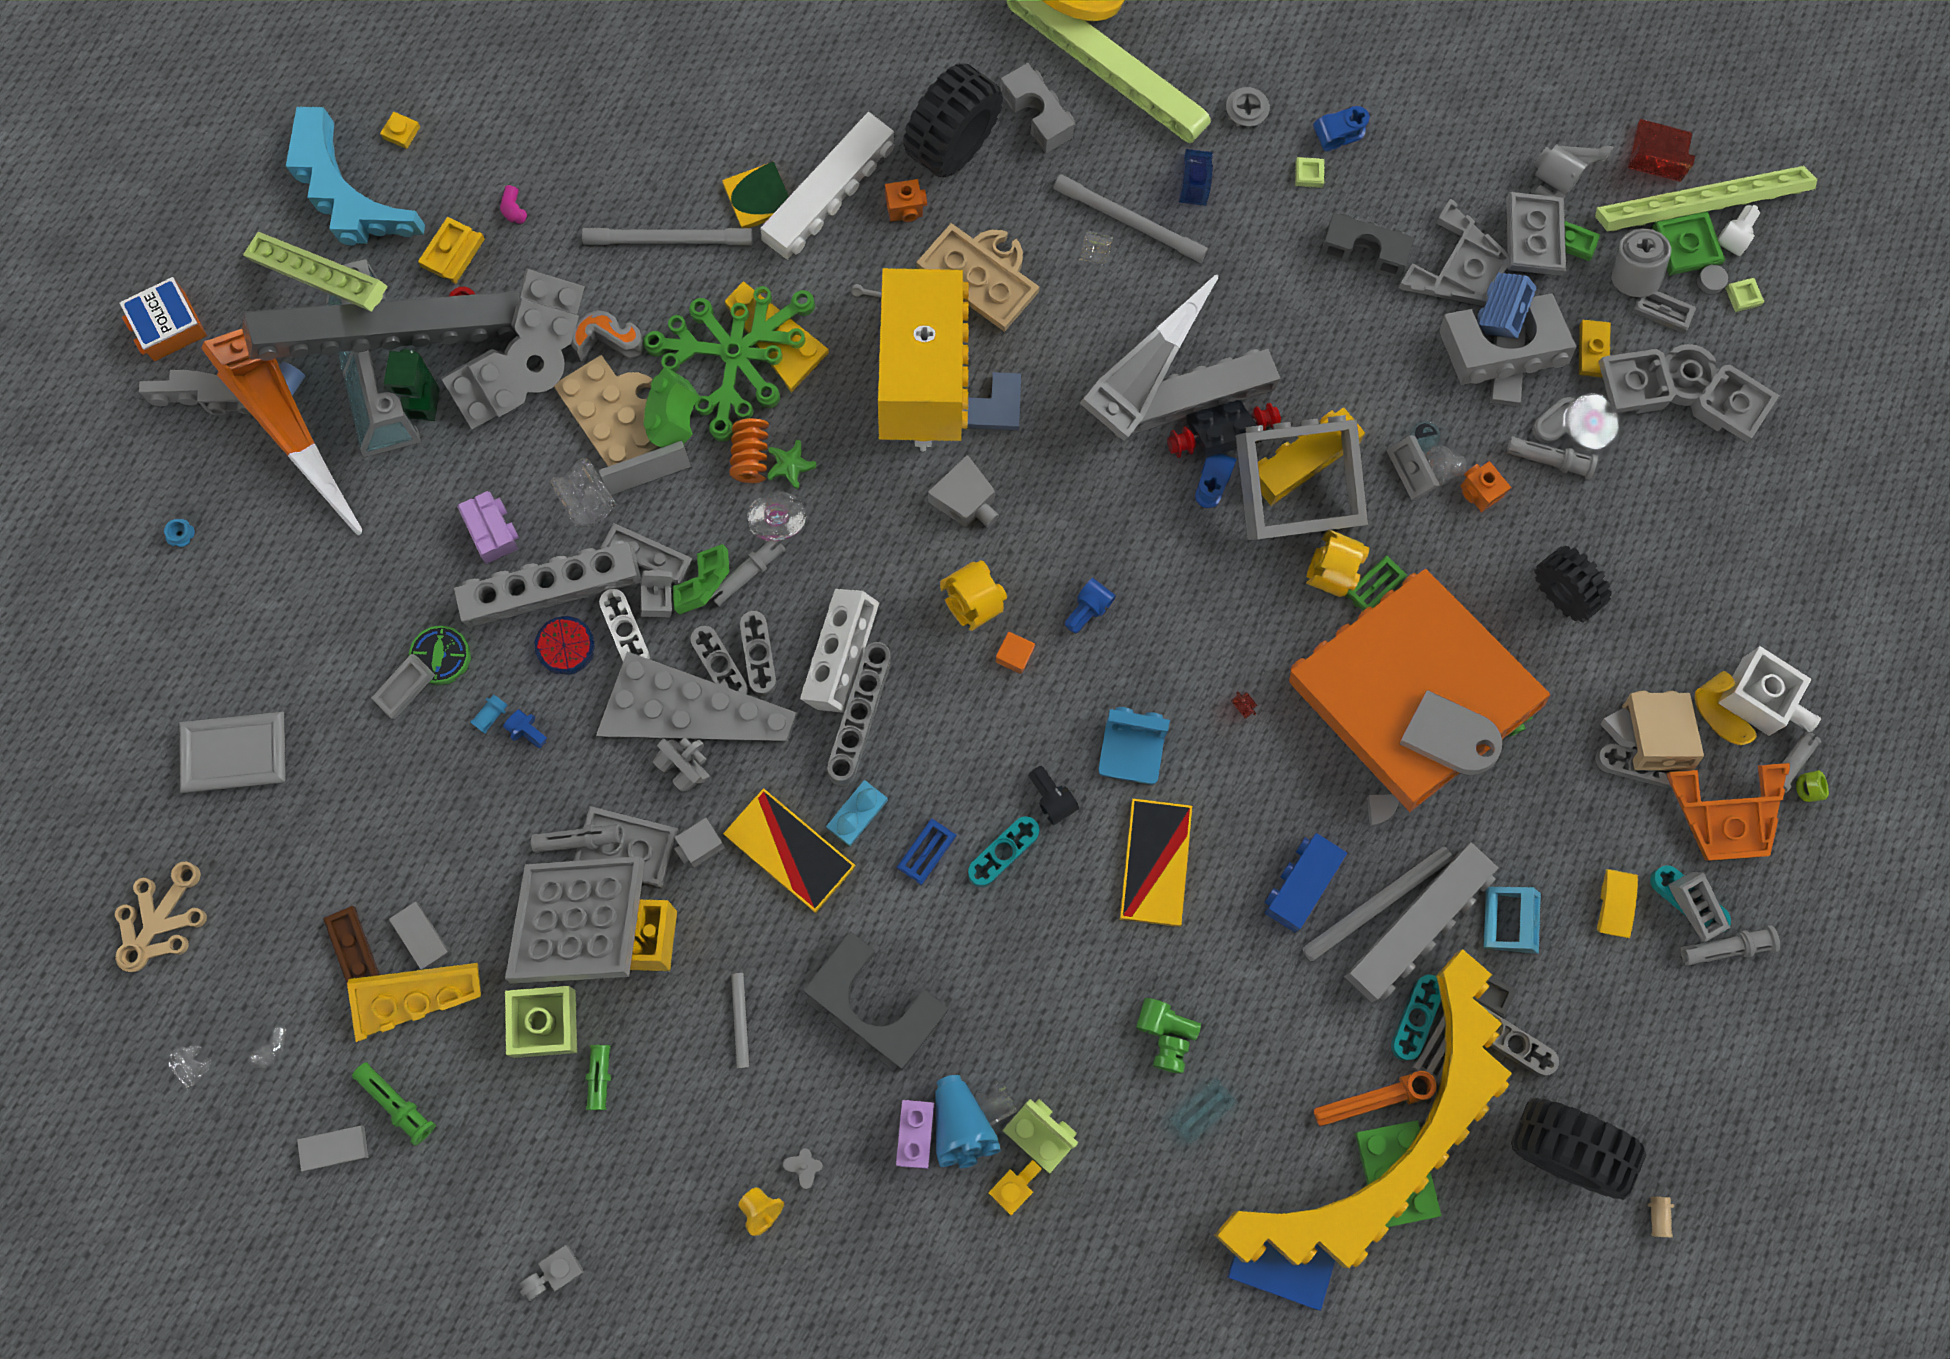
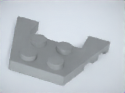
M1449 199L1436 224L1461 236L1457 246L1439 276L1412 263L1398 288L1485 307L1488 299L1487 290L1489 284L1494 282L1498 272L1503 274L1508 267V253L1488 234L1484 235L1474 225L1475 221L1469 215L1465 216L1457 208L1458 204L1454 200Z

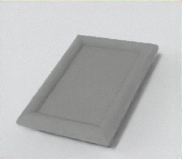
M284 712L179 722L180 793L286 782Z

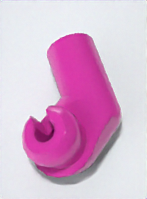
M507 185L502 196L500 211L511 223L523 224L527 213L516 204L519 190L514 186Z

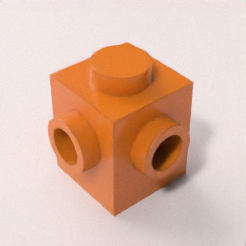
M918 179L885 184V198L890 222L899 220L912 222L918 217H923V207L927 206L925 189L920 190Z
M1490 461L1481 467L1478 464L1471 467L1464 474L1466 479L1460 485L1465 499L1470 503H1474L1481 513L1501 500L1511 489V486Z

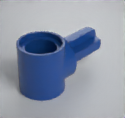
M1091 578L1077 596L1079 605L1067 618L1064 625L1069 631L1079 633L1092 616L1098 617L1105 613V607H1110L1116 595L1096 579Z

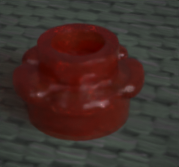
M1236 692L1237 696L1231 700L1234 706L1245 719L1251 714L1255 716L1256 712L1253 709L1258 706L1247 692L1243 695Z

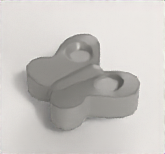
M804 1148L800 1151L799 1156L785 1159L783 1167L787 1171L796 1172L799 1175L801 1187L809 1189L814 1183L815 1173L822 1170L823 1164L819 1160H814L811 1151Z

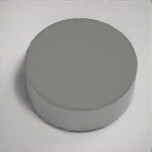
M1718 265L1706 266L1697 277L1699 288L1707 294L1721 292L1728 283L1727 272Z

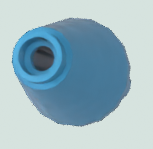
M950 1075L938 1080L936 1083L938 1088L935 1091L936 1155L939 1166L947 1167L958 1163L959 1168H968L977 1164L976 1158L999 1153L1001 1149L997 1135L967 1084L962 1081L961 1076Z

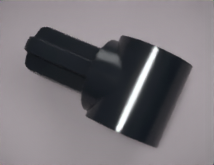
M1043 766L1034 768L1028 774L1043 797L1040 799L1039 805L1045 815L1048 813L1049 817L1047 819L1053 826L1080 809L1069 789L1065 786L1057 787Z

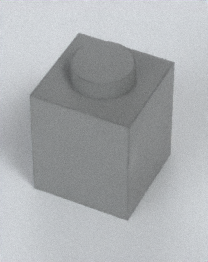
M707 818L674 837L679 844L674 849L684 864L690 861L694 868L725 848Z

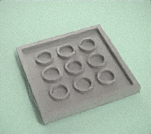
M642 857L525 864L505 979L510 984L629 977L645 865Z

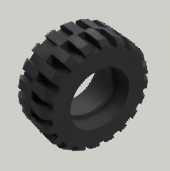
M959 63L949 67L945 73H941L937 77L934 84L932 83L928 87L925 95L918 101L916 109L913 110L910 116L911 119L905 128L906 133L903 136V145L906 153L935 176L948 177L954 175L956 171H960L983 146V142L989 137L992 127L998 120L997 117L1001 112V104L1003 103V94L1000 87L969 64Z
M1534 1098L1526 1103L1511 1141L1512 1150L1515 1154L1536 1167L1586 1190L1621 1200L1626 1199L1632 1194L1646 1158L1644 1144L1640 1143V1140L1630 1136L1626 1131L1600 1120L1598 1117L1584 1113L1579 1109L1568 1107L1556 1101L1552 1102L1548 1099Z

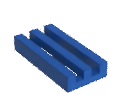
M931 818L900 861L897 869L922 886L957 835ZM933 827L937 829V833L911 869L908 868L906 865ZM943 834L947 836V839L922 874L918 875L916 872Z

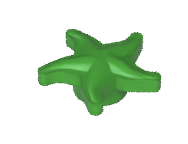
M796 440L795 446L788 452L774 447L769 448V454L775 456L777 464L773 466L767 475L770 481L777 476H784L795 489H799L800 485L797 480L800 473L817 467L815 461L808 462L801 458L802 448L800 440Z

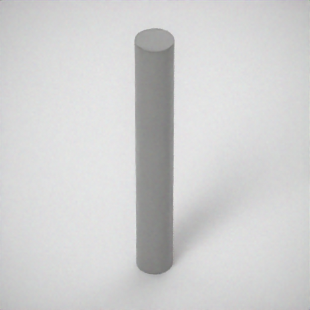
M744 973L731 974L736 1063L737 1069L749 1068Z

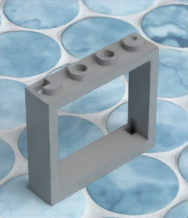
M1346 415L1328 417V423L1319 424L1318 419L1302 420L1299 427H1291V422L1273 424V430L1263 431V425L1246 427V433L1236 435L1248 540L1368 525L1357 420L1346 421ZM1341 431L1350 515L1265 526L1255 441Z

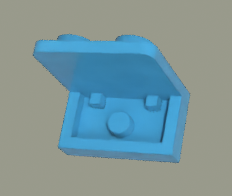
M1116 707L1115 710L1110 709L1106 720L1098 768L1099 774L1105 777L1154 785L1159 776L1164 738L1168 732L1170 720L1163 719V715L1153 712H1147L1145 715L1135 714L1132 709L1126 707Z

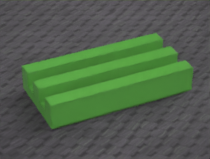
M1386 555L1359 580L1356 588L1349 590L1345 596L1354 602L1353 604L1362 611L1370 606L1374 608L1388 591L1395 589L1408 575ZM1387 565L1390 569L1359 597L1356 592ZM1395 573L1398 577L1367 605L1364 601Z

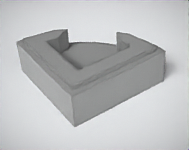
M1393 794L1369 795L1367 797L1370 827L1382 824L1395 813L1399 800Z

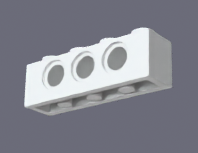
M835 589L800 697L802 701L817 710L845 712L879 606V602L864 591Z

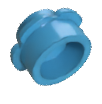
M184 519L171 520L164 528L165 539L171 546L184 547L194 537V527L189 525V522ZM182 531V535L178 536V532Z

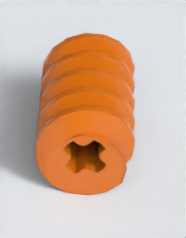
M750 418L739 420L732 425V432L734 433L731 437L733 445L731 447L732 457L730 458V464L732 467L729 473L733 479L743 483H759L766 479L758 473H763L767 470L766 465L759 463L767 460V455L761 452L768 449V445L762 442L768 439V433L762 431L769 427L767 421Z

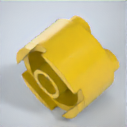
M1328 530L1321 539L1326 542L1325 545L1321 548H1316L1306 576L1310 579L1306 583L1335 596L1344 597L1349 589L1354 590L1360 580V574L1357 571L1360 563L1363 564L1369 553V547L1364 546L1362 542Z
M982 560L970 562L940 582L941 592L946 589L949 596L944 599L948 608L962 626L970 625L968 629L970 631L980 627L1004 610L1003 601L1007 599V594L1000 584H995L990 576L987 564Z

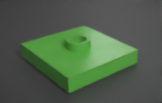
M1708 211L1657 221L1652 226L1653 230L1663 234L1671 245V256L1667 266L1669 276L1703 269L1708 265H1722L1725 261Z

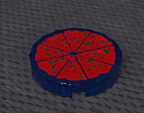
M571 616L555 617L546 622L538 631L534 642L535 654L542 666L551 673L575 674L585 669L591 662L594 655L595 638L588 625L580 619Z

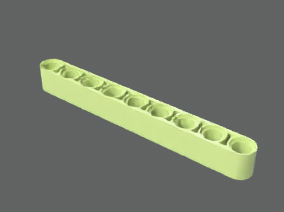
M1006 0L1012 12L1016 13V15L1187 143H1193L1211 123L1210 116L1202 107L1085 20L1065 15L1053 9L1042 0Z

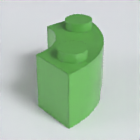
M666 366L651 382V390L645 406L643 423L650 442L660 448L682 441L684 445L693 435L690 428V415L693 406L700 397L687 379Z

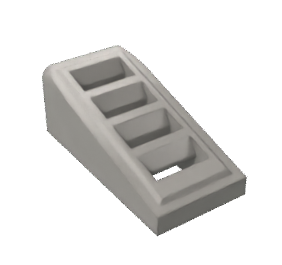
M1691 872L1668 885L1674 898L1703 942L1730 928L1705 873ZM1694 886L1695 889L1689 892L1688 889ZM1700 896L1702 900L1694 904L1693 899ZM1707 907L1709 911L1700 915L1699 911ZM1712 918L1715 919V923L1705 927V922Z

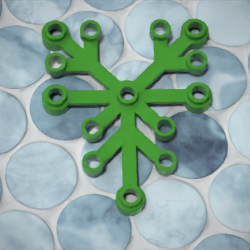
M765 286L756 288L754 291L756 307L752 331L744 337L745 321L749 318V311L745 304L736 303L732 306L733 324L731 336H729L713 316L714 310L711 303L704 298L695 299L689 307L693 320L697 323L705 324L720 344L697 341L687 329V324L680 315H674L668 321L671 332L678 335L680 339L665 338L658 331L649 332L644 337V348L651 356H662L667 350L678 351L675 354H665L661 360L663 367L666 366L668 360H676L673 366H666L674 372L680 368L682 363L695 354L721 356L722 360L726 363L722 386L708 397L700 396L695 403V408L700 415H709L713 408L719 404L717 417L711 421L709 427L715 440L725 442L731 439L734 434L732 432V423L729 420L731 404L735 408L739 419H750L753 415L751 404L743 400L734 389L738 367L755 387L756 398L762 407L773 408L779 403L780 393L778 388L772 383H766L749 360L766 361L771 365H777L782 361V352L775 345L768 346L766 349L752 348V346L760 341L787 344L793 348H801L806 341L802 330L797 328L789 332L774 330L796 314L807 316L814 311L815 301L810 292L805 290L796 292L792 296L790 304L766 320L767 309L772 301V295ZM761 293L768 294L767 298L763 300L759 299L758 296ZM803 297L807 298V302H806V303H804V304H799V303H798V300H799L800 298H803ZM700 305H704V306H705V309H704L703 311H701V312H697V311H696V308H697L698 306H700ZM742 309L745 311L742 316L735 315L737 310ZM675 322H682L679 328H673V324ZM800 335L801 339L798 342H793L791 340L792 337ZM652 339H659L656 345H650ZM733 347H737V348H738V352H737V353H735V354H730V353H729V350H730L731 348H733ZM771 352L778 353V356L774 359L768 357ZM765 390L772 391L769 397L762 396ZM702 402L709 403L706 409L699 408ZM744 406L749 408L747 413H739L740 408ZM723 423L726 425L724 430H716L718 424Z

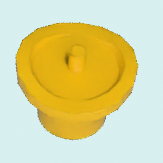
M759 1187L748 1191L738 1204L747 1217L746 1230L751 1235L758 1236L771 1227L784 1207L782 1199L772 1200Z

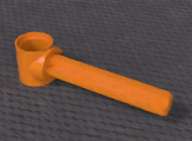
M1417 1071L1400 1077L1399 1083L1314 1109L1316 1122L1319 1126H1324L1403 1101H1407L1409 1105L1424 1101L1432 1097L1436 1091L1435 1078L1426 1071ZM1415 1078L1425 1081L1427 1091L1424 1095H1419L1413 1090L1412 1082Z

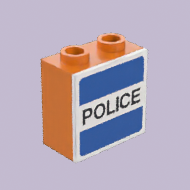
M173 277L119 302L125 313L122 316L125 325L130 332L134 331L137 338L133 339L135 345L142 355L147 353L154 362L207 336L187 295Z

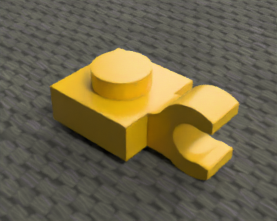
M1032 1159L1018 1175L1010 1169L988 1193L1012 1215L1033 1193L1027 1184L1042 1168Z

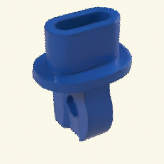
M518 709L503 725L511 733L510 737L513 741L518 740L523 735L537 748H541L546 743L547 737L532 726L535 721L533 714L527 716Z

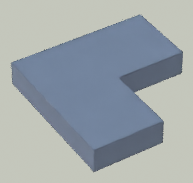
M993 372L991 399L968 397V410H962L968 411V428L1019 430L1020 373Z

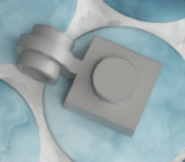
M569 1245L563 1246L538 1264L545 1275L539 1278L538 1274L535 1273L519 1284L522 1288L520 1293L523 1297L527 1296L528 1300L531 1301L546 1291L543 1285L549 1281L553 1290L558 1291L583 1274L584 1270Z

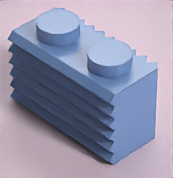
M1497 273L1494 282H1491L1488 286L1487 302L1485 307L1480 309L1477 318L1478 325L1485 334L1516 339L1519 337L1523 322H1525V317H1527V312L1531 306L1530 302H1532V297L1536 291V286L1530 278L1525 275Z

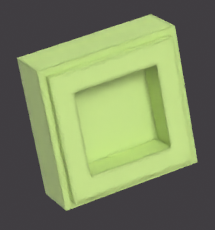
M1297 157L1295 162V186L1323 188L1324 159Z
M1755 278L1731 283L1725 288L1735 312L1758 307L1764 303Z

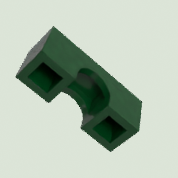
M402 349L400 352L389 351L383 384L390 393L401 397L402 409L408 419L435 421L440 388L419 353L409 349Z

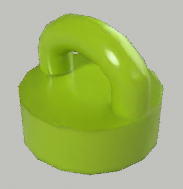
M1820 770L1801 774L1798 777L1796 791L1803 801L1816 802L1827 799L1829 789L1823 772ZM1805 781L1807 783L1809 795L1804 790Z

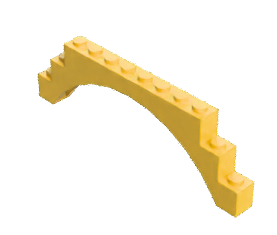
M1462 949L1455 953L1436 975L1445 1016V1059L1439 1090L1425 1124L1410 1147L1380 1178L1349 1197L1312 1210L1284 1214L1234 1211L1214 1236L1244 1263H1248L1250 1259L1256 1262L1267 1249L1264 1243L1268 1241L1292 1265L1298 1266L1301 1262L1306 1265L1317 1253V1249L1314 1246L1318 1244L1343 1268H1350L1352 1265L1355 1268L1358 1267L1368 1255L1365 1251L1372 1241L1377 1243L1387 1233L1389 1228L1385 1225L1393 1216L1398 1218L1409 1206V1203L1406 1202L1408 1197L1413 1192L1418 1194L1427 1185L1429 1179L1426 1176L1433 1168L1438 1170L1447 1161L1450 1155L1446 1152L1453 1144L1458 1146L1468 1136L1470 1131L1466 1128L1473 1120L1478 1122L1488 1112L1489 1107L1486 1104L1493 1096L1498 1098L1509 1086L1506 1080L1512 1073L1483 1048V1046L1486 1048L1490 1047L1498 1038L1499 1034L1496 1030L1502 1023L1473 999V997L1476 999L1480 998L1490 985L1486 981L1492 974Z

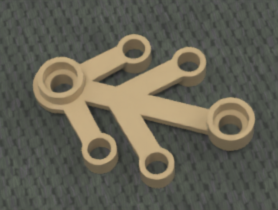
M180 862L174 866L171 872L174 884L156 910L152 897L156 888L155 883L147 878H140L134 883L133 890L138 895L143 929L136 938L133 922L137 918V910L134 907L125 904L116 909L115 918L120 924L123 945L116 952V963L119 968L127 972H137L145 967L150 958L168 953L180 955L187 951L189 946L188 940L180 935H173L166 942L149 944L157 934L186 926L198 928L205 924L207 920L206 913L198 908H191L184 914L167 918L185 890L199 882L201 874L196 865L189 862ZM187 871H192V878L189 881H184V874ZM147 882L149 884L148 890L141 893L140 886ZM129 909L130 917L123 920V911ZM198 912L200 914L199 921L192 923V915ZM180 939L182 941L181 948L174 950L173 943ZM136 951L138 953L136 961L130 962L129 955Z

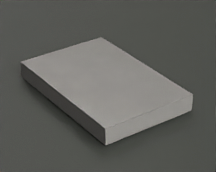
M1509 192L1506 197L1508 270L1563 276L1566 272L1564 198Z
M590 806L583 828L590 824H595L599 827L621 823L624 828L625 839L623 843L599 845L597 849H589L588 847L577 848L573 861L641 856L645 861L642 884L662 888L676 842L674 837L678 835L679 829Z

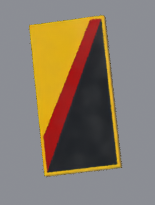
M764 788L723 833L728 840L814 913L818 912L856 867Z
M1141 799L1131 800L1119 920L1181 927L1192 806Z

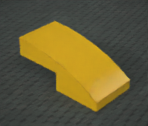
M1606 869L1600 895L1603 903L1597 925L1598 932L1630 938L1637 900V874Z

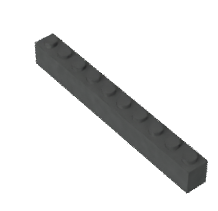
M520 291L383 301L376 305L372 312L355 304L244 312L242 329L250 359L264 361L285 356L301 358L308 354L319 353L333 355L342 351L359 353L377 348L392 350L400 346L413 345L414 347H424L434 343L450 345L458 341L469 340L472 342H481L492 338L507 340L518 336L511 323Z

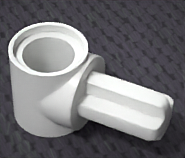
M1746 205L1737 220L1728 222L1717 238L1720 246L1739 257L1744 253L1755 236L1752 226L1760 215L1757 206Z

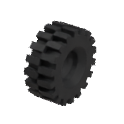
M1560 546L1536 566L1534 573L1537 575L1535 577L1536 582L1541 584L1539 586L1540 591L1545 592L1547 595L1545 597L1554 603L1556 609L1562 610V614L1566 617L1571 616L1573 621H1588L1611 600L1612 591L1608 589L1610 587L1609 582L1603 579L1605 577L1602 571L1599 572L1596 569L1597 565L1595 562H1589L1588 556L1584 553L1580 555L1576 548L1570 549L1569 546Z

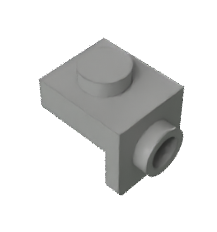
M659 569L642 572L640 583L641 617L671 618L672 572Z

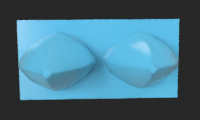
M864 780L828 823L826 828L851 847L886 804L888 798Z

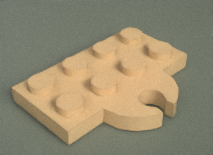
M951 223L916 262V268L963 270V282H969L968 299H963V302H968L969 307L1005 332L1039 293L1040 288L1019 272L1022 268L1023 259L1020 242L1015 239L1012 241V247L1009 251L1001 252L996 246L1006 241L1008 232L988 230L981 232L975 238H971Z
M600 355L559 380L554 386L608 467L660 449V447L650 442L643 424L647 399L637 397L641 389L651 388L653 379L639 372H627L616 376L603 356Z

